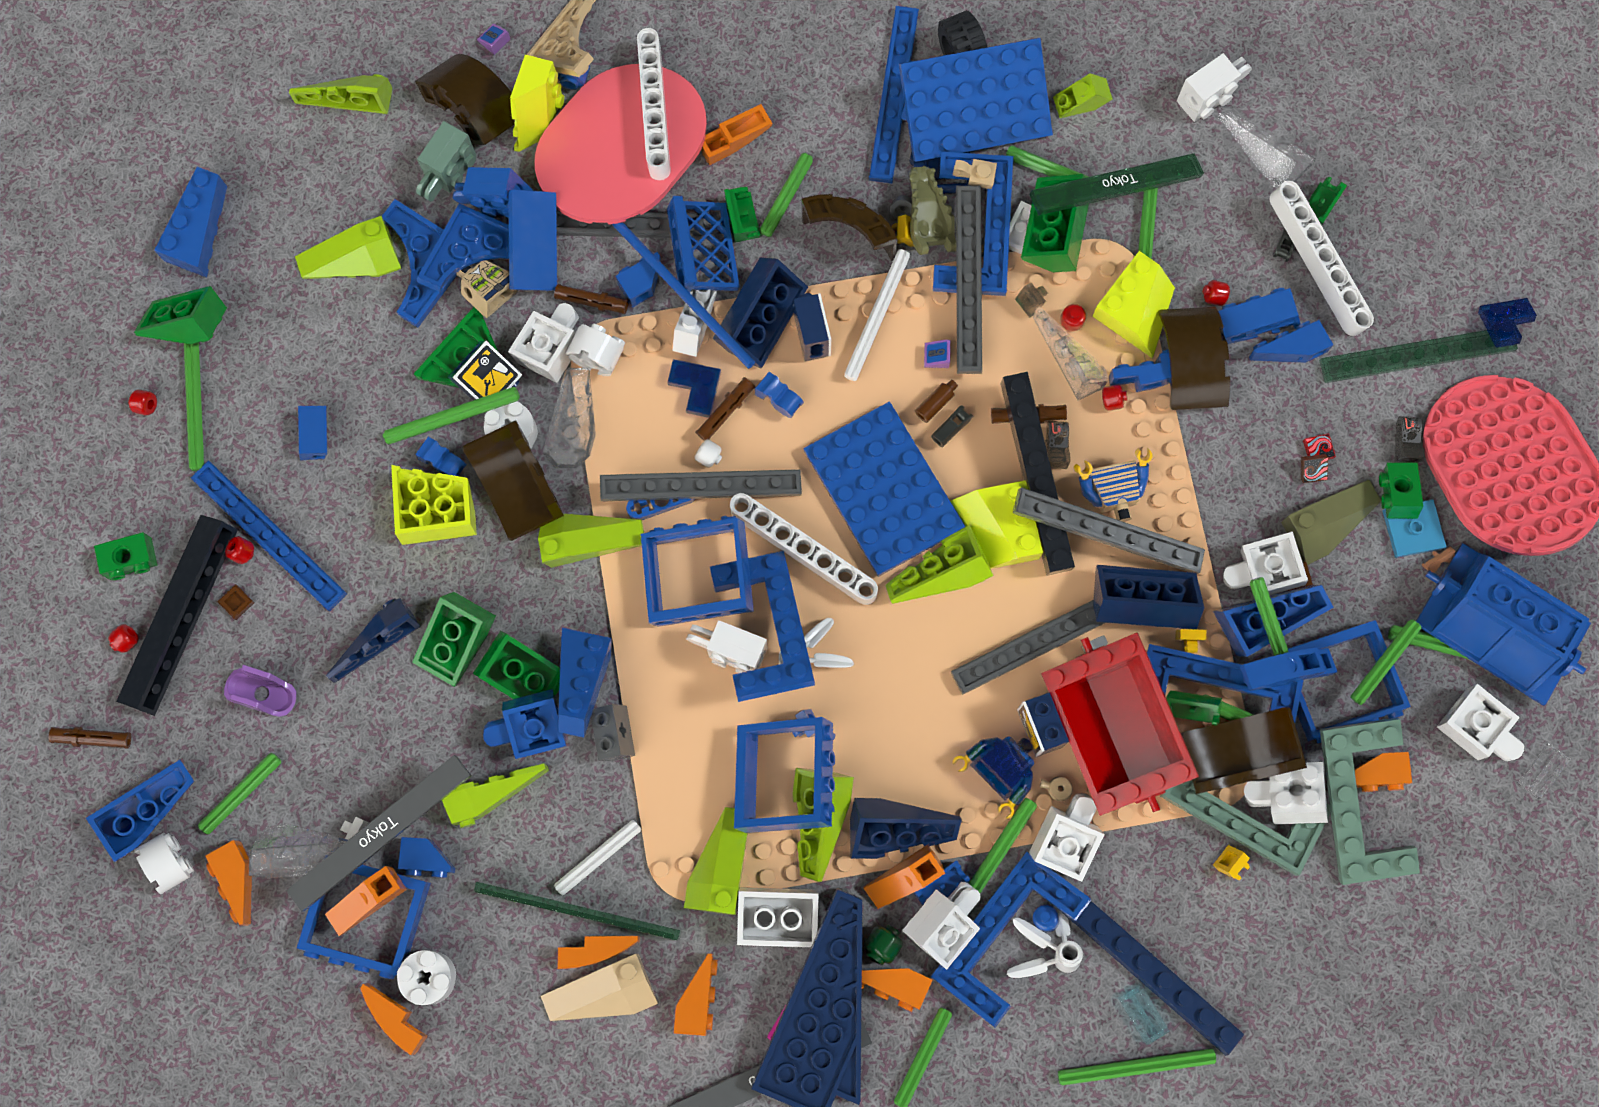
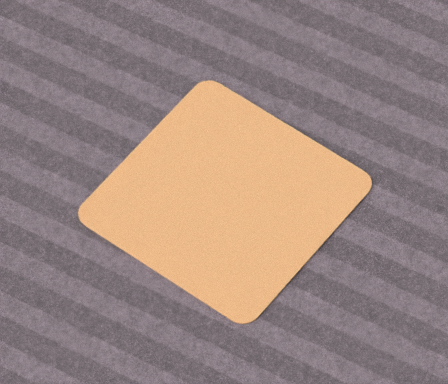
M1106 239L1082 240L1076 271L1054 273L1022 260L1021 254L1015 251L1009 252L1006 296L982 295V374H957L956 293L933 291L934 265L904 270L856 381L845 378V371L888 273L808 286L805 293H811L812 295L821 294L831 336V356L810 361H804L794 313L763 367L758 368L753 365L749 369L735 355L726 351L713 340L715 333L708 326L696 357L673 351L674 329L684 307L612 318L597 323V325L606 329L605 333L607 335L622 339L625 345L611 376L598 375V369L592 368L591 371H588L571 361V374L593 516L631 519L626 509L628 501H601L600 475L800 469L801 496L751 498L872 578L878 586L875 601L869 605L860 604L784 552L804 636L826 618L834 620V624L825 636L813 648H807L809 658H814L816 653L835 654L852 659L854 665L846 668L815 667L814 663H810L815 686L738 702L732 676L733 674H738L735 672L736 668L729 665L723 668L713 664L706 648L693 644L686 638L688 634H692L710 641V639L690 630L691 626L697 625L714 632L719 620L767 639L768 649L760 669L778 665L780 647L765 582L751 585L754 612L656 627L650 624L648 620L642 546L600 556L622 705L627 706L635 756L631 757L646 860L653 879L666 893L674 898L685 901L688 880L724 808H735L737 725L797 719L795 717L796 714L807 709H811L815 717H824L833 723V733L836 734L833 740V752L835 754L833 772L854 777L851 803L822 880L828 881L890 870L924 847L922 844L909 847V851L900 853V850L885 853V857L878 859H852L850 856V816L854 798H881L960 816L962 821L957 840L930 846L939 860H946L990 852L1011 818L1006 819V816L1011 811L1010 807L1004 806L999 813L998 807L1001 803L1008 802L1019 788L1023 786L1026 791L1014 806V814L1024 798H1029L1035 802L1037 808L1010 848L1033 844L1051 806L1066 812L1075 794L1085 793L1092 798L1069 742L1061 749L1035 757L1017 709L1022 702L1049 693L1041 673L1085 654L1082 649L1083 644L1081 640L1086 637L1092 641L1104 635L1108 644H1111L1138 632L1146 653L1149 644L1184 652V640H1175L1176 630L1180 628L1105 623L962 695L951 671L1094 600L1096 565L1187 571L1067 532L1075 568L1071 571L1046 576L1041 556L1039 560L993 568L991 570L994 576L969 588L892 604L885 585L907 567L918 565L924 560L923 555L928 551L933 553L942 546V543L940 542L878 577L804 453L805 447L889 401L950 501L978 489L1024 481L1010 423H991V408H1006L1000 384L1004 376L1028 371L1036 406L1038 404H1044V406L1066 404L1067 420H1051L1040 423L1060 501L1116 519L1114 510L1101 512L1099 507H1094L1082 495L1079 482L1081 475L1075 472L1074 465L1078 464L1081 471L1085 469L1084 460L1092 465V469L1136 460L1137 464L1139 460L1135 456V450L1139 448L1141 451L1140 457H1145L1147 455V448H1149L1153 456L1151 461L1148 462V483L1144 495L1139 498L1137 504L1129 507L1132 519L1125 523L1205 549L1201 571L1197 574L1204 603V611L1197 630H1206V640L1197 641L1198 652L1192 654L1234 663L1230 643L1213 611L1222 608L1177 412L1170 408V383L1141 392H1136L1134 383L1123 384L1121 387L1123 391H1127L1128 401H1124V407L1119 410L1107 411L1103 405L1102 389L1110 386L1109 375L1112 369L1122 364H1128L1129 367L1139 366L1140 363L1146 361H1153L1156 364V359L1162 353L1160 339L1158 340L1154 356L1151 358L1092 317L1096 306L1135 257L1124 246ZM981 257V268H983V257ZM956 261L936 265L956 266ZM736 298L714 301L710 315L720 325ZM1071 304L1080 305L1086 312V320L1077 331L1066 330L1060 322L1064 308ZM950 340L949 368H924L925 343ZM771 372L779 378L781 383L786 384L788 389L795 392L804 401L802 406L796 410L794 416L788 418L773 407L768 396L763 400L755 396V389H753L742 402V407L740 409L736 408L709 439L721 447L720 455L722 458L718 465L714 463L712 467L708 468L695 460V454L704 442L695 431L702 426L725 400L727 392L731 393L743 377L749 379L757 387L767 373ZM951 379L958 384V387L953 391L955 396L928 423L923 422L916 415L915 409L941 383L947 384ZM963 405V410L969 415L972 414L973 418L943 448L933 441L931 435ZM957 417L953 420L957 425L962 422ZM1049 423L1051 427L1050 436L1051 433L1053 435L1052 423L1056 425L1068 423L1067 448L1049 446L1050 442H1053L1052 439L1051 441L1049 440ZM1054 425V432H1057L1056 425ZM1064 428V429H1063V432H1061V433L1066 434V433H1067V428H1066V432H1064V430H1065V428ZM1060 434L1054 438L1055 446L1060 445L1064 441L1063 437H1066L1067 434ZM732 498L695 499L690 504L642 520L644 533H648L657 527L666 530L680 523H685L689 526L697 524L698 520L710 519L718 521L721 520L722 516L732 517L730 509ZM669 499L655 500V504L660 507L666 506L669 502ZM647 500V505L640 506L639 503L634 504L635 509L631 511L641 514L644 507L649 506L650 511L654 509L650 500ZM738 503L735 509L739 512H744L749 506L746 503ZM761 516L756 519L755 523L759 526H764L769 522V519ZM745 526L748 558L782 551ZM781 530L776 534V537L780 540H785L790 536L785 530ZM734 532L657 545L663 610L741 598L740 588L715 593L710 566L737 561ZM801 544L797 547V551L801 554H806L810 551V547L806 544ZM822 558L817 564L821 568H827L831 565V561L827 558ZM842 572L838 578L842 582H849L852 576L848 572ZM863 586L859 589L862 596L868 597L873 594V590L868 586ZM1169 676L1165 697H1167L1170 690L1198 695L1206 694L1211 697L1222 698L1223 702L1245 711L1241 692ZM1220 717L1219 723L1228 722L1229 720ZM1175 718L1181 733L1212 725V723ZM792 732L758 736L756 819L798 815L797 802H793L792 794L796 768L814 770L815 736L808 738L806 734H803L800 737H794ZM1020 743L1028 749L1023 756L1015 749ZM982 744L985 749L969 762L968 769L964 772H958V770L965 766V761L960 759L953 764V759L957 756L964 757ZM1007 751L1010 754L1009 761L1000 765L999 768L1000 758ZM1016 761L1020 765L1015 770L1004 772L1010 762ZM1055 777L1067 778L1072 784V795L1065 801H1056L1049 795L1048 789L1040 787L1041 780L1051 781ZM1247 782L1208 791V793L1232 806L1245 795L1244 788ZM1058 786V790L1062 792L1063 788ZM1159 795L1155 797L1160 807L1159 811L1153 813L1148 800L1138 804L1134 802L1101 816L1096 810L1090 823L1098 826L1104 832L1193 815ZM800 829L748 833L740 887L783 889L816 883L817 881L800 876L797 844L801 841Z

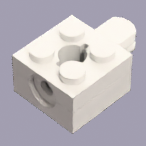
M1223 53L1185 80L1177 102L1194 122L1201 117L1206 119L1214 112L1215 107L1218 105L1225 106L1231 101L1233 92L1238 88L1237 83L1250 73L1252 67L1249 64L1244 65L1246 60L1243 57L1231 63Z
M566 303L559 304L551 318L533 311L509 349V354L518 364L557 383L571 362L568 358L570 354L566 355V352L576 334L572 329L579 319L577 312L570 304Z
M1293 532L1243 545L1241 548L1243 562L1229 565L1223 575L1224 583L1230 589L1250 586L1252 579L1263 577L1269 595L1304 586L1308 581Z
M719 620L714 632L697 625L691 626L690 630L710 639V641L692 634H688L686 638L689 642L706 648L713 664L726 668V665L736 668V673L760 669L768 649L767 639Z
M1478 684L1467 688L1437 725L1439 730L1477 760L1487 758L1493 752L1503 761L1508 762L1518 759L1524 752V744L1509 732L1520 717Z
M1307 762V768L1271 776L1270 780L1247 782L1244 788L1246 802L1252 807L1271 806L1274 824L1328 823L1323 762Z
M1085 793L1075 794L1066 812L1051 806L1029 851L1035 862L1081 882L1105 835L1098 826L1090 823L1097 808L1089 795Z
M961 882L948 898L938 890H935L902 931L947 970L980 930L967 916L980 900L979 891L966 882Z

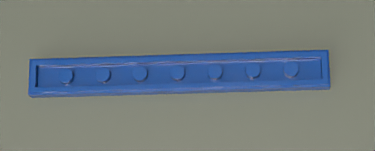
M895 7L869 181L893 183L902 124L901 116L905 104L899 64L911 62L919 12L917 8Z
M209 460L191 477L203 491L329 612L347 595L329 575Z

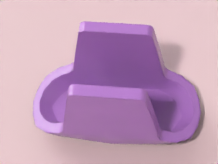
M246 665L231 673L224 688V695L227 700L273 716L287 715L296 702V690L291 684L270 673ZM259 687H266L269 690V696L264 701H258L255 698V691Z

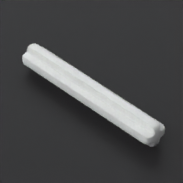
M631 820L554 884L555 889L559 894L565 895L641 832V827L636 821Z

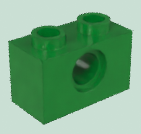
M1387 463L1383 472L1379 474V486L1383 487L1384 492L1381 498L1382 509H1386L1388 519H1418L1423 509L1418 463Z
M144 532L94 546L100 575L112 581L124 579L126 574L133 572L135 574L146 573L150 571L151 567L158 566L152 538ZM130 553L129 561L123 563L124 556Z

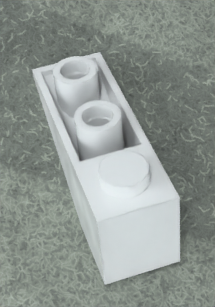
M691 290L690 294L711 314L718 290ZM686 303L674 329L673 351L696 357L707 325Z

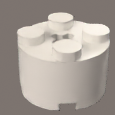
M581 324L566 355L570 354L568 358L588 371H591L592 368L598 369V375L611 376L624 349L625 342L618 337L607 335L605 333L606 329L600 325L592 324L589 327Z
M514 402L490 410L485 414V435L516 420L528 440L530 448L533 447L538 435L537 425L529 410L521 403Z
M162 833L134 849V853L139 854L136 858L150 883L155 880L157 881L159 887L156 888V891L159 894H163L190 878V873L194 871L189 860L179 855L178 851L182 848L175 836H171L169 833Z
M423 950L415 952L403 961L397 971L400 992L408 1001L416 1005L437 1004L445 1000L451 994L456 980V969L449 957L437 951ZM424 972L431 973L432 976L429 978V982H423Z

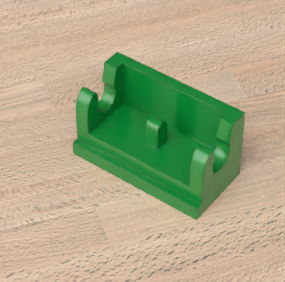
M1327 177L1323 183H1319L1308 201L1321 226L1347 187L1343 182L1333 186L1330 183L1331 177Z
M748 187L725 189V201L735 243L760 238L761 235L752 196Z
M1169 691L1166 699L1175 718L1207 722L1216 726L1219 724L1222 698Z

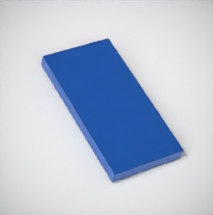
M508 190L510 290L555 291L557 286L556 192Z

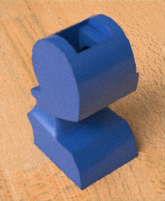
M768 372L755 388V396L763 400L768 396L773 407L788 418H792L796 410L804 403L800 396L788 389V386L781 383L779 378L771 372Z
M429 436L415 454L419 461L425 464L431 462L432 466L442 474L459 476L467 465L459 457L450 453L446 447L440 446L436 440Z

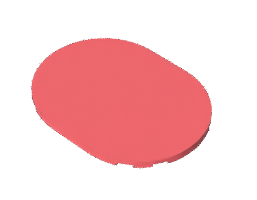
M629 64L609 69L584 84L546 128L539 140L535 153V173L539 186L543 192H556V209L562 214L580 222L616 224L625 222L626 219L638 214L642 215L656 206L694 162L705 141L707 119L704 104L697 90L690 82L678 73L662 67L671 167L670 175L664 180L653 179L650 176L647 165L639 64Z
M1484 375L1464 380L1449 388L1431 408L1423 429V450L1426 461L1459 520L1481 541L1508 553L1541 556L1560 552L1573 546L1583 539L1594 527L1599 519V462L1571 415L1549 392L1545 393L1533 386V383L1515 377L1512 379L1498 377V375Z

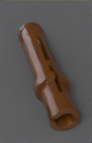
M561 284L556 286L554 292V299L556 300L559 299L595 307L602 312L609 310L625 315L628 310V299L609 296L606 292L599 294Z
M743 377L731 393L727 392L725 400L695 433L703 441L710 439L736 408L740 409L742 407V402L756 388L749 379Z
M1038 404L1036 406L1040 423L1051 420H1067L1066 404L1057 406ZM991 408V423H1010L1007 409Z
M76 726L74 729L51 727L48 736L50 743L72 744L73 747L92 745L125 749L130 747L132 738L130 732L83 730L82 727Z

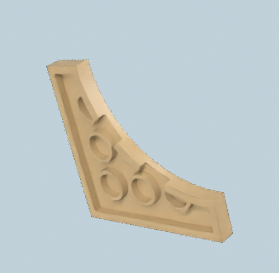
M570 0L527 55L553 61L555 70L558 73L576 77L586 73L594 59L588 52L580 49L579 32L586 14L591 10L596 0Z

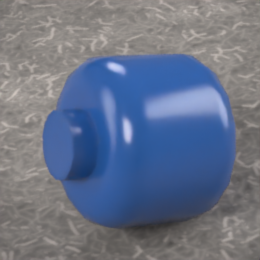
M1041 905L1036 908L1032 916L1034 925L1045 933L1054 931L1059 925V915L1052 906Z

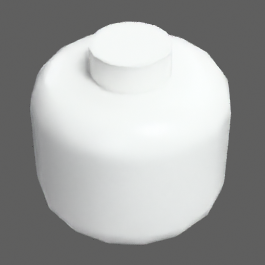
M706 439L696 452L695 460L708 468L712 467L714 463L718 465L722 458L720 455L721 447Z

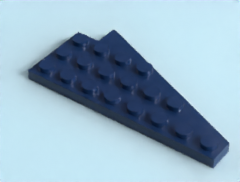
M839 888L836 889L753 1080L752 1090L792 1107H831L836 1096L855 1104H860L861 898Z

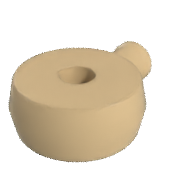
M1055 777L1051 781L1042 779L1040 787L1048 789L1049 795L1056 801H1065L1072 795V784L1067 778ZM1058 786L1063 788L1062 792L1058 790Z

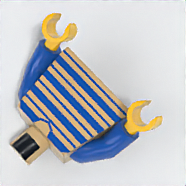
M1139 448L1136 449L1135 456L1139 460L1137 464L1136 460L1092 469V465L1084 460L1085 469L1081 471L1078 464H1075V472L1081 475L1079 482L1082 495L1094 507H1099L1101 512L1114 510L1117 520L1123 522L1131 520L1129 507L1136 505L1139 498L1144 495L1149 477L1148 462L1152 459V452L1147 448V455L1140 457L1141 451Z

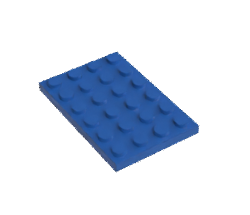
M1040 38L899 64L912 155L915 162L938 158L941 156V152L963 153L1053 135Z
M890 401L804 448V453L878 577L965 528L964 523Z

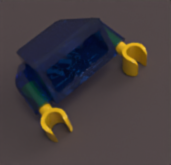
M1009 736L1003 740L998 737L982 739L968 749L964 757L957 756L953 759V764L960 759L965 761V766L958 770V772L966 771L969 762L973 761L970 766L1004 800L1009 798L1008 802L1001 803L998 807V813L1004 806L1010 807L1011 811L1006 816V819L1013 816L1014 806L1022 802L1032 787L1033 772L1031 768L1034 765V760L1028 754L1033 750V745L1026 738H1022L1018 742Z

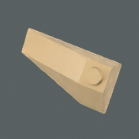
M639 954L629 956L541 996L550 1021L631 1015L658 1004Z

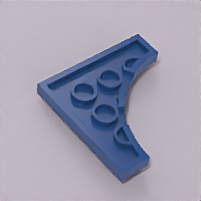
M394 199L382 215V218L403 241L407 249L411 270V282L406 296L397 310V314L418 328L457 274L447 281L440 292L417 282V276L441 236L443 229Z
M459 203L417 276V282L440 292L452 276L467 266L484 260L509 259V225Z

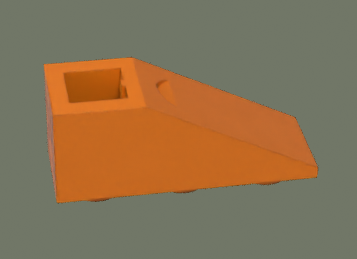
M1409 752L1382 753L1354 769L1357 788L1362 787V792L1378 791V787L1387 786L1388 791L1404 790L1405 785L1412 783Z
M232 840L205 855L208 861L206 867L210 875L216 877L220 885L217 887L223 900H227L231 907L229 914L236 924L248 926L251 924L252 863L242 843Z
M927 844L863 888L877 909L926 887L944 875L945 871L942 863L929 844Z
M385 866L363 881L325 915L337 934L341 936L407 889L392 867Z
M707 954L676 1005L674 1034L706 1036L707 1030H712L713 1014H709V1004L715 1002L716 987L711 986V978L717 975L718 960L713 959V954Z
M909 968L862 970L863 989L865 984L875 988L873 994L885 1000L892 996L899 1000L898 1006L911 1012L914 1007L920 1010L932 983V979Z

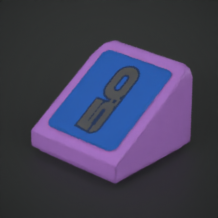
M492 24L477 41L495 55L510 40L508 31Z
M950 340L925 343L924 368H949Z

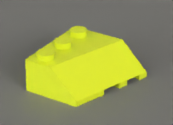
M526 54L524 56L510 97L512 119H515L513 137H517L514 151L520 152L539 142L546 128L554 120L558 108L561 109L564 104V95L561 92L558 72L555 70L553 61Z

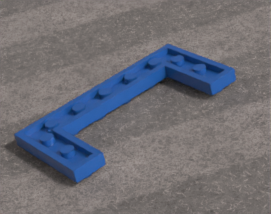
M941 152L939 178L969 180L966 177L953 176L956 160L965 161L972 165L973 159L997 163L992 189H987L983 268H981L982 295L1006 296L1013 156ZM934 265V292L956 293V266Z
M784 551L748 558L751 585L763 582L766 585L783 664L733 674L738 702L815 686ZM737 561L710 566L715 593L739 588Z
M1148 645L1147 655L1164 695L1166 694L1169 676L1269 698L1271 699L1269 711L1288 706L1291 709L1295 723L1303 680L1293 681L1283 686L1249 691L1240 668L1242 664L1157 645Z
M1028 852L1024 854L973 921L980 930L947 970L939 965L931 976L994 1028L1011 1006L971 975L970 972L1030 893L1034 890L1074 921L1078 919L1091 902L1087 895L1049 867L1035 862Z

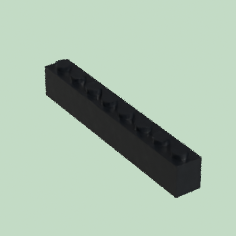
M1028 371L1004 376L1000 384L1023 480H1026L1028 490L1059 500ZM1036 521L1043 550L1042 559L1046 576L1071 571L1075 568L1067 532Z
M200 515L116 702L153 716L156 715L224 563L226 547L229 541L236 536L238 529L221 520Z

